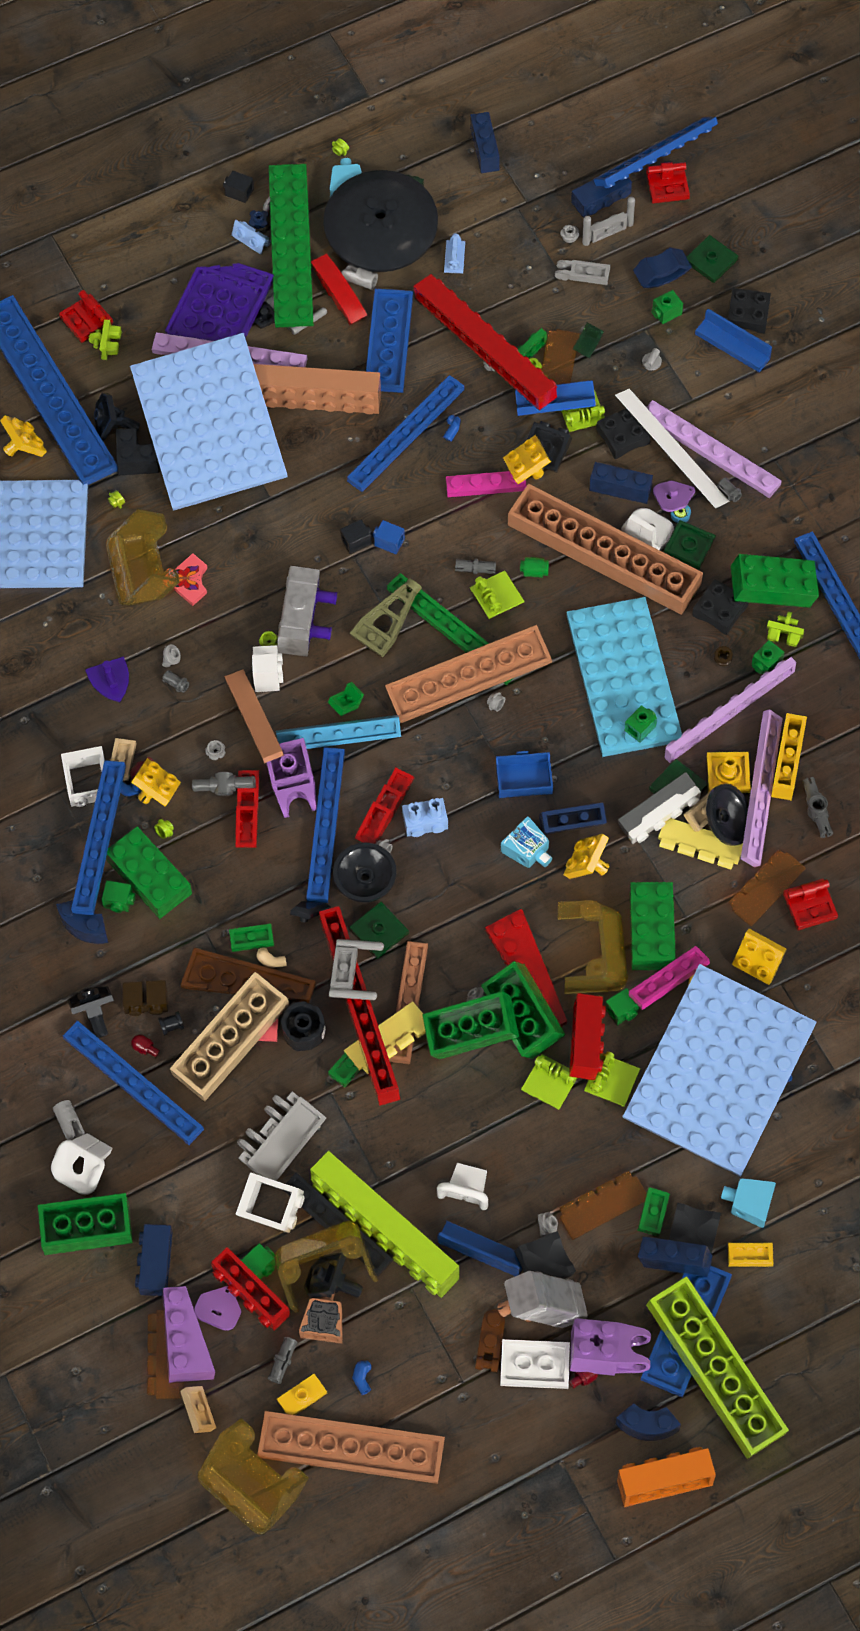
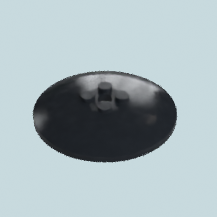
M389 170L368 171L348 179L331 195L324 212L325 235L333 251L348 264L372 272L394 271L414 263L430 248L438 228L437 208L428 190L412 177ZM383 213L386 216L383 219H378L376 215Z

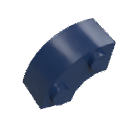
M669 247L657 256L645 257L633 271L643 288H653L676 280L689 271L692 266L683 250Z
M73 901L56 904L62 924L70 934L88 943H108L102 914L86 915L73 913L71 910Z
M632 1404L617 1416L615 1423L619 1429L629 1436L645 1441H657L671 1437L679 1432L681 1426L680 1422L667 1407L659 1411H646L639 1408L636 1404Z

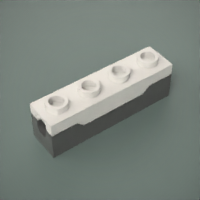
M685 772L618 819V825L632 844L637 841L641 843L648 838V833L654 829L658 831L664 827L665 821L680 816L683 812L682 809L697 804L701 791Z

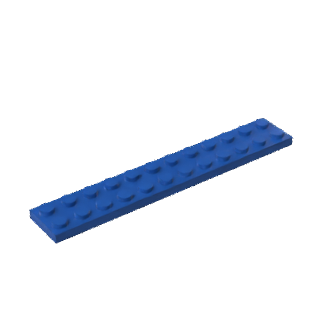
M12 295L1 300L0 350L78 479L83 485H89L118 471L115 460L15 297Z

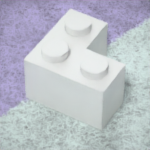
M277 645L253 647L252 665L255 692L280 691L279 683H283L282 653H278Z

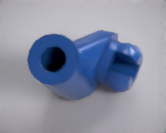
M455 415L448 417L447 423L450 426L443 436L450 442H452L459 431L461 419Z
M123 782L120 793L128 797L139 795L142 790L133 783L126 785Z
M367 1360L359 1361L355 1365L352 1376L361 1395L371 1391L365 1379L366 1374L371 1370V1363Z

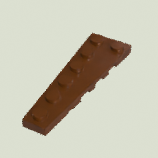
M194 947L181 982V988L235 995L253 973L256 972L286 996L288 1001L310 1003L316 981Z

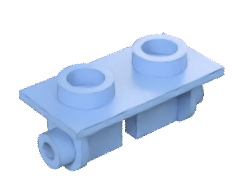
M235 220L231 236L261 255L263 247H268L271 242L269 237L260 232L256 233V229L249 226L245 221Z
M453 234L450 240H446L444 273L463 274L465 241H461L459 234Z

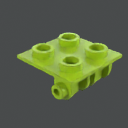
M595 390L596 406L561 410L569 432L595 426L597 421L605 418L604 406H600Z
M506 571L500 572L488 579L480 576L475 579V585L470 587L489 619L524 603L523 598Z
M607 1051L606 1054H600V1059L603 1060L601 1073H597L595 1080H588L584 1091L625 1107L640 1068L613 1058L614 1054Z
M541 1054V1056L536 1058L535 1066L521 1090L559 1110L577 1078L569 1077L570 1068Z

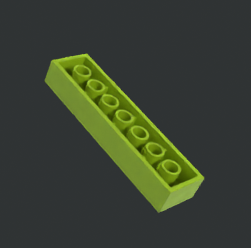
M330 1151L310 1169L312 1187L321 1195L324 1193L334 1207L337 1209L341 1208L345 1212L344 1216L352 1223L356 1222L361 1226L360 1230L369 1238L372 1236L377 1240L376 1244L384 1252L388 1250L398 1265H405L410 1270L409 1274L415 1280H422L426 1284L425 1288L432 1295L435 1296L437 1294L442 1298L459 1280V1265Z
M687 1276L648 1301L646 1306L747 1459L789 1431Z

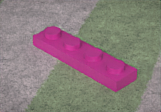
M510 471L446 476L447 496L459 497L524 491L526 479L517 484Z
M695 946L631 989L629 997L643 1010L693 976L699 964L705 967L710 964L709 958Z

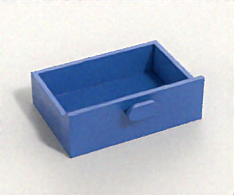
M528 751L516 752V755L496 756L499 798L553 794L550 752L529 754Z

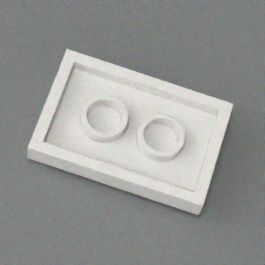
M502 1339L500 1386L568 1389L570 1342Z

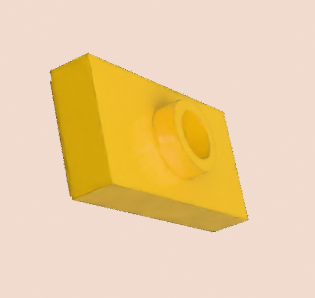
M728 1243V1267H773V1243Z
M313 1374L277 1398V1401L286 1414L297 1415L326 1395L327 1391L316 1375Z

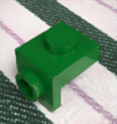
M349 682L344 691L329 698L328 704L340 716H343L358 709L364 694L353 682Z

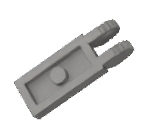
M577 260L557 261L556 266L558 269H561L555 272L557 279L608 285L610 265Z

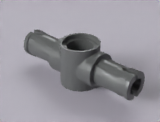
M231 772L215 773V776H211L210 779L192 780L194 792L211 791L219 796L233 795L237 788H256L255 776L237 777Z
M810 777V781L806 778L802 781V784L807 794V814L816 822L820 837L825 838V834L827 837L833 835V831L828 820V801L822 796V793H819L815 778ZM817 805L820 806L822 809H815L813 806Z

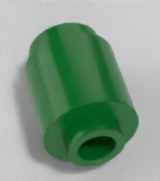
M525 557V561L521 560L520 572L524 573V577L543 578V576H548L549 560H544L541 557Z

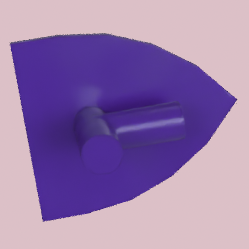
M124 656L111 661L106 660L103 664L85 669L92 686L101 695L120 703L129 684V672Z

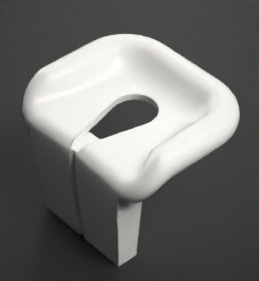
M639 508L631 514L621 530L662 551L674 531V526L671 521L648 508Z
M88 1133L74 1140H65L56 1150L51 1164L52 1174L57 1181L82 1195L91 1194L98 1185L105 1166L104 1159L111 1153L112 1147ZM79 1156L84 1158L82 1174H77L73 1170V1164Z
M457 1163L450 1183L443 1182L437 1186V1197L439 1199H443L445 1196L459 1200L464 1199L466 1202L478 1204L482 1210H486L488 1208V1197L483 1192L487 1170Z

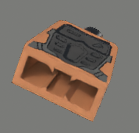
M334 1294L322 1296L320 1299L310 1298L299 1329L300 1338L334 1343L343 1342L341 1302L333 1301Z

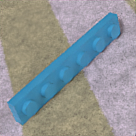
M399 715L277 730L276 736L279 744L304 738L307 749L401 737Z

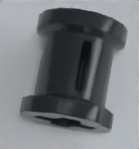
M179 1011L175 1012V1015L158 1018L164 1036L170 1031L179 1028L181 1030L184 1029Z

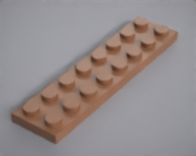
M537 625L387 684L385 687L396 714L399 715V721L403 723L552 663V659Z
M265 1411L257 1456L263 1459L438 1484L445 1437Z

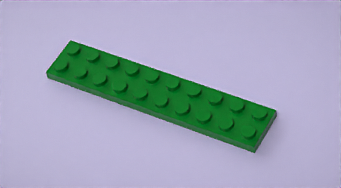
M306 164L269 165L275 328L314 326Z

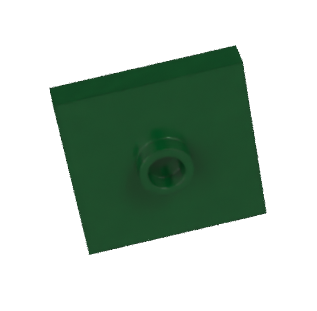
M709 235L686 258L694 270L712 283H715L738 261L739 256Z
M679 520L663 553L700 570L716 535Z
M675 759L649 786V790L655 794L685 772L701 793L708 786V783Z
M382 902L349 927V930L359 941L382 942L384 944V948L381 951L369 950L376 959L409 934V930Z

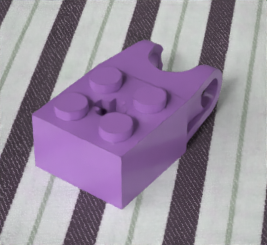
M304 738L280 743L279 745L284 756L267 762L272 787L284 818L289 817L290 803L297 798L307 800L312 811H316L315 781Z
M575 1318L571 1330L570 1371L615 1376V1373L645 1372L650 1369V1360L643 1355L635 1353L631 1347L649 1343L651 1333L644 1328L618 1322Z

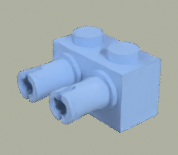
M435 798V800L431 799L402 806L407 837H419L429 832L440 833L448 829V818L443 798Z

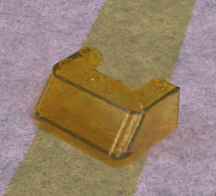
M137 509L107 539L106 549L118 601L122 605L131 606L162 599L180 583L179 575L175 569L169 568L164 572L157 546V541L167 530L164 514Z
M241 1418L220 1433L198 1472V1480L207 1491L253 1532L263 1535L275 1525L296 1501L309 1477L295 1467L289 1468L281 1477L250 1449L255 1439V1433L252 1427Z

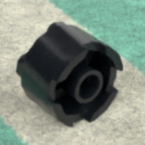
M303 1001L294 1003L286 1009L281 1020L283 1036L293 1050H312L323 1042L326 1029L324 1016L319 1007Z

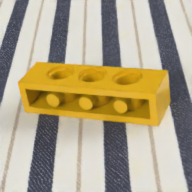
M786 714L771 797L792 801L807 720L806 716Z

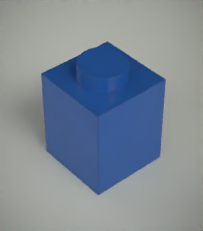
M383 520L380 526H376L373 532L375 546L397 554L405 540L404 528Z

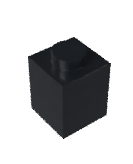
M232 170L229 177L227 176L223 183L225 196L246 203L254 190L253 178Z
M362 519L340 529L341 540L349 554L371 545L372 531L369 525L365 526Z

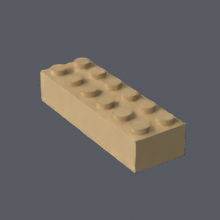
M254 972L170 1068L172 1075L205 1102L289 1006L288 998Z

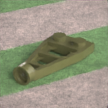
M409 578L405 584L363 616L350 632V635L383 658L395 643L414 598L422 587L416 581ZM396 599H400L404 602V606L400 613L396 615L388 607ZM384 614L393 619V623L386 633L373 625L374 621Z

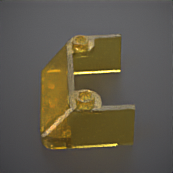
M594 900L558 902V920L583 918L586 921L599 922L602 959H593L588 962L586 976L565 977L564 994L623 989L627 985L628 975L621 914L617 910Z
M342 1222L285 1244L277 1249L275 1259L278 1275L289 1307L295 1313L299 1312L290 1284L296 1282L301 1275L299 1265L338 1249H341L343 1255L349 1259L363 1256L369 1276L374 1282L378 1281L360 1228L355 1222Z

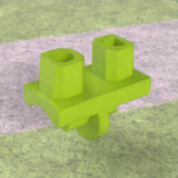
M104 319L102 334L101 330L97 329L95 333L89 335V342L93 344V348H99L102 352V360H107L108 355H118L119 343L111 342L110 340L121 339V327L111 325L110 320Z
M788 612L787 617L778 616L777 621L784 622L785 624L768 621V640L778 642L780 633L788 634L786 645L797 647L800 638H803L804 629L789 625L797 626L798 620L791 618L792 612Z

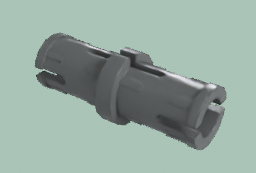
M476 558L474 560L456 559V572L495 574L496 561H480Z
M284 1337L279 1353L274 1356L275 1362L267 1378L271 1382L281 1384L287 1366L291 1365L292 1361L290 1359L298 1343L296 1340Z

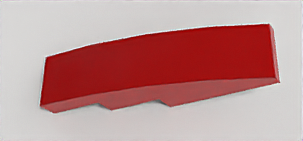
M328 254L311 261V266L328 296L331 295L337 308L343 312L349 325L367 317V313L356 294Z
M395 767L387 784H384L376 802L373 801L355 836L356 840L373 844L378 842L415 778L414 776Z
M238 770V777L255 776L256 788H237L235 847L257 848L259 770Z

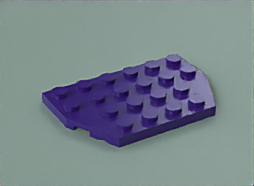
M240 263L226 267H220V265L196 267L165 329L166 334L217 341L244 333L246 339L270 290L274 275Z

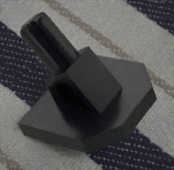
M101 393L94 411L96 431L103 442L111 429H118L121 426L126 429L136 428L137 432L140 427L139 422L124 416L125 411L114 406L113 397L109 393Z
M108 986L83 989L67 1000L72 1015L86 1010L96 1037L102 1038L108 1035L100 1006L114 1001Z
M338 1252L320 1256L310 1267L304 1284V1289L309 1297L317 1298L333 1295L334 1292L338 1293V1291L356 1298L361 1295L362 1285L345 1279V1274L341 1272L347 1254Z

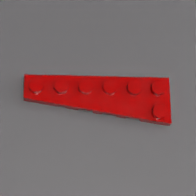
M519 909L485 927L487 935L505 964L508 966L514 961L525 964L560 1026L566 1025V1016L523 910Z

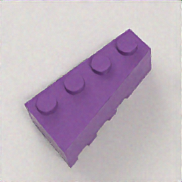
M186 1286L163 1288L169 1383L213 1380L215 1369Z

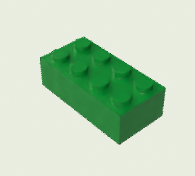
M738 554L731 564L734 601L810 608L819 597L815 561Z
M138 826L108 848L107 862L127 884L132 886V890L159 919L192 894L190 883Z
M630 882L632 970H661L676 960L673 882Z
M514 961L481 985L486 995L502 991L511 996L519 1037L512 1040L521 1056L533 1059L566 1035L525 964Z
M502 991L422 1014L430 1055L437 1059L447 1058L519 1037L511 996Z
M126 1193L38 1205L41 1247L45 1255L133 1243L129 1201Z

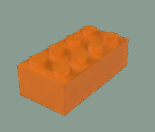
M702 1447L690 1449L689 1453L680 1455L679 1452L667 1455L666 1459L650 1458L644 1461L645 1464L636 1466L635 1463H630L622 1466V1469L618 1472L617 1482L624 1507L713 1486L716 1474L709 1449L702 1450Z

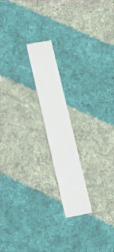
M630 389L615 395L715 508L730 502Z

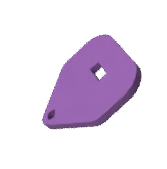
M675 481L660 483L653 488V494L661 509L667 512L685 508L695 493L694 487Z
M228 1286L200 1295L194 1308L196 1317L199 1320L221 1330H231L235 1327L241 1315V1309L236 1297L230 1292H226Z

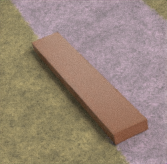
M244 669L224 676L264 763L284 756Z
M407 941L396 1013L412 1001L419 1008L428 943ZM413 1042L401 1051L395 1045L394 1048L397 1054L391 1057L389 1061L410 1064Z

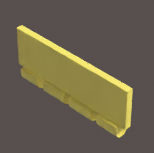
M672 818L665 821V826L661 828L658 839L661 840L659 847L674 851L675 846L678 845L677 853L694 857L697 851L699 852L697 859L714 864L715 858H718L717 865L732 870L733 864L738 865L743 843L736 846L726 845L712 831L702 828L700 831L694 832L690 824Z
M413 1001L378 1026L389 1059L397 1054L394 1048L395 1045L401 1051L415 1041L411 1035L412 1033L416 1038L426 1033L423 1013ZM357 1040L346 1048L344 1052L359 1071L363 1069L369 1074L359 1041Z

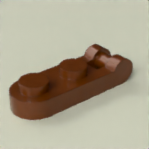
M496 1309L489 1310L484 1314L475 1369L482 1370V1368L491 1369V1372L498 1373L505 1317L501 1316ZM484 1355H492L493 1359H484Z

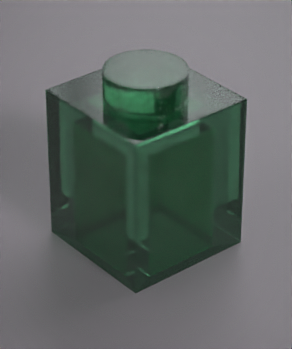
M587 322L573 350L590 358L604 331Z

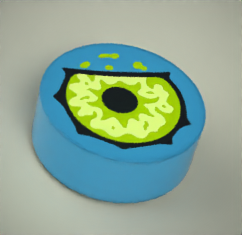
M688 505L683 509L671 512V518L676 523L679 520L687 522L691 516V509Z

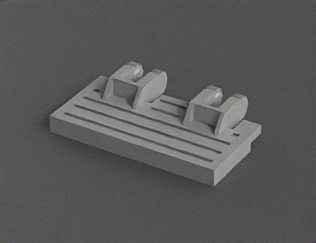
M293 1091L286 1098L293 1106H290L278 1095L272 1098L276 1105L287 1112L284 1117L270 1106L264 1108L265 1112L271 1117L260 1130V1133L267 1138L266 1140L251 1128L246 1130L247 1136L260 1145L258 1150L243 1139L237 1141L238 1145L245 1150L238 1159L259 1176L277 1181L326 1119L323 1114Z

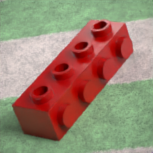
M577 993L573 1005L569 1077L595 1080L597 1073L602 1071L603 1060L600 1059V1054L603 1053L604 1042L601 1041V1036L604 1035L605 1030L602 1018L604 1019L606 1006L602 1005L603 997Z
M228 1247L211 1262L214 1277L219 1282L224 1281L228 1285L227 1289L234 1297L239 1296L244 1301L243 1305L249 1312H256L260 1316L258 1320L265 1328L270 1326L275 1331L290 1316L289 1308Z

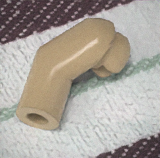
M266 948L258 949L256 957L265 967L287 966L285 956L274 957Z

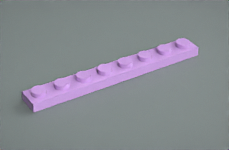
M156 333L152 352L169 355L213 341ZM248 346L253 364L306 367L307 355Z
M652 400L646 407L674 439L766 497L770 498L780 487V479Z
M792 657L786 661H780L774 670L765 672L755 684L750 683L744 689V692L731 697L729 703L717 707L711 716L702 718L693 729H687L677 741L672 740L666 746L665 759L671 763L793 674L796 661Z
M770 709L763 711L741 859L753 867L761 866L783 720L782 717Z

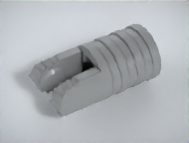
M348 265L342 271V275L349 282L373 290L378 280L377 273L356 268L352 265Z
M70 1100L59 1102L53 1107V1112L67 1140H72L74 1136L77 1138L85 1134Z

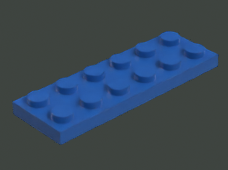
M375 289L366 372H380L381 391L403 393L413 291Z
M711 1265L708 1277L684 1273L682 1279L686 1276L688 1277L715 1318L732 1274ZM661 1329L649 1357L650 1369L643 1372L641 1381L683 1398L692 1374Z

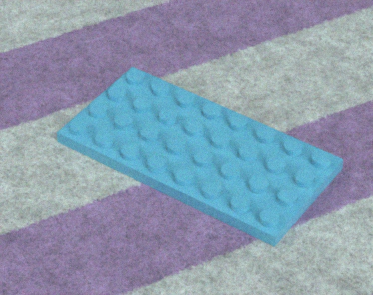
M646 597L567 611L566 616L602 757L668 745L672 740L677 741L681 738L682 732ZM642 705L646 709H651L656 714L657 723L656 727L639 743L625 732L624 729L625 721Z

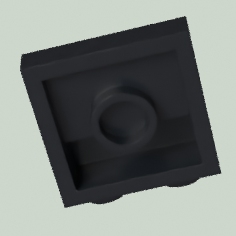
M534 422L527 440L536 435L551 461L543 468L557 473L563 457L566 456L572 437L569 431L563 428L556 430L550 428L551 425L546 422Z

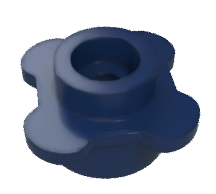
M253 210L250 212L251 220H249V225L251 227L261 229L267 226V211Z

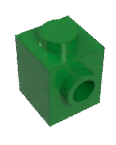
M674 290L653 300L652 314L662 324L682 315L683 302Z
M768 640L753 655L752 666L759 674H764L767 671L771 672L783 660L785 652Z
M641 705L625 721L624 731L641 743L656 727V714L651 709H646Z
M106 880L102 896L103 907L117 913L122 911L129 912L130 905H133L135 901V893H133L132 886Z
M627 988L606 1000L605 1003L606 1011L617 1025L625 1020H632L638 1014L639 1006L629 997V990Z
M260 1243L241 1260L259 1279L264 1276L268 1277L274 1271V1266L276 1265L274 1252L268 1246L264 1248Z

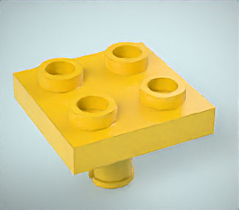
M6 415L0 420L12 439L3 447L7 455L12 457L17 450H21L42 457L47 452L43 446V441L35 434L31 423Z
M536 435L503 457L517 484H520L531 475L534 479L541 478L544 474L542 468L551 462Z
M707 752L708 793L714 787L721 784H731L739 789L741 793H750L748 752Z
M147 758L131 783L142 790L138 795L140 801L146 796L143 803L148 804L154 798L166 806L181 782L173 774L162 769L159 764Z
M599 834L577 841L574 846L575 851L567 861V868L563 875L572 879L593 874L594 870L601 876L608 871L606 868H609V864L601 860L600 856L609 838L604 834Z
M748 929L732 965L770 985L786 952V948Z

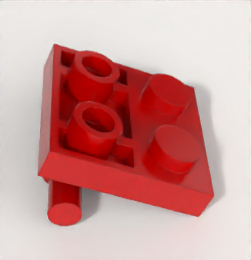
M665 162L646 168L652 204L690 199L685 173L686 162Z
M85 290L79 292L81 300L59 313L62 321L81 343L89 339V335L95 333L97 329L103 330L104 319L110 320L111 325L113 324V319L92 294L88 295Z
M827 879L812 881L783 891L797 930L838 918L837 911L827 889L830 887Z

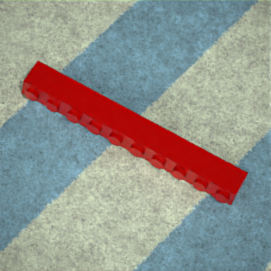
M430 274L413 286L415 299L538 410H541L557 398L556 383L552 379H548L539 367L536 368L528 357L521 355L514 345H510L502 334H498L490 323L483 321L476 311L473 312L464 300L461 301L456 296L453 290L445 287L439 278L436 279Z
M339 906L319 912L321 925L333 963L337 939L350 940ZM356 962L353 990L367 991L358 962ZM345 998L379 1106L400 1100L399 1088L370 1000Z

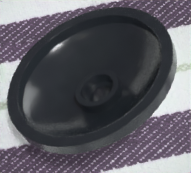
M721 784L711 790L706 803V817L711 831L722 843L736 846L742 844L744 840L749 805L741 791L731 784Z
M373 843L354 844L342 851L337 857L333 868L334 881L338 890L353 901H376L385 896L395 883V861L391 854L379 845ZM368 876L369 879L363 880L362 877Z

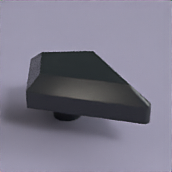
M270 304L262 305L254 320V323L260 329L275 323L274 311Z
M301 901L290 910V915L299 916L301 922H308V919L318 916L320 911L330 909L331 906L326 903Z

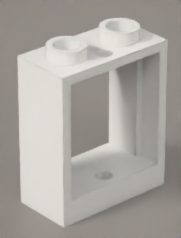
M102 746L61 754L71 807H82L88 803L95 802L98 789L74 794L70 769L100 764L102 772L105 760Z
M250 1173L236 1215L290 1233V1230L294 1229L297 1222V1210L303 1205L304 1191ZM262 1183L291 1192L281 1224L251 1214Z

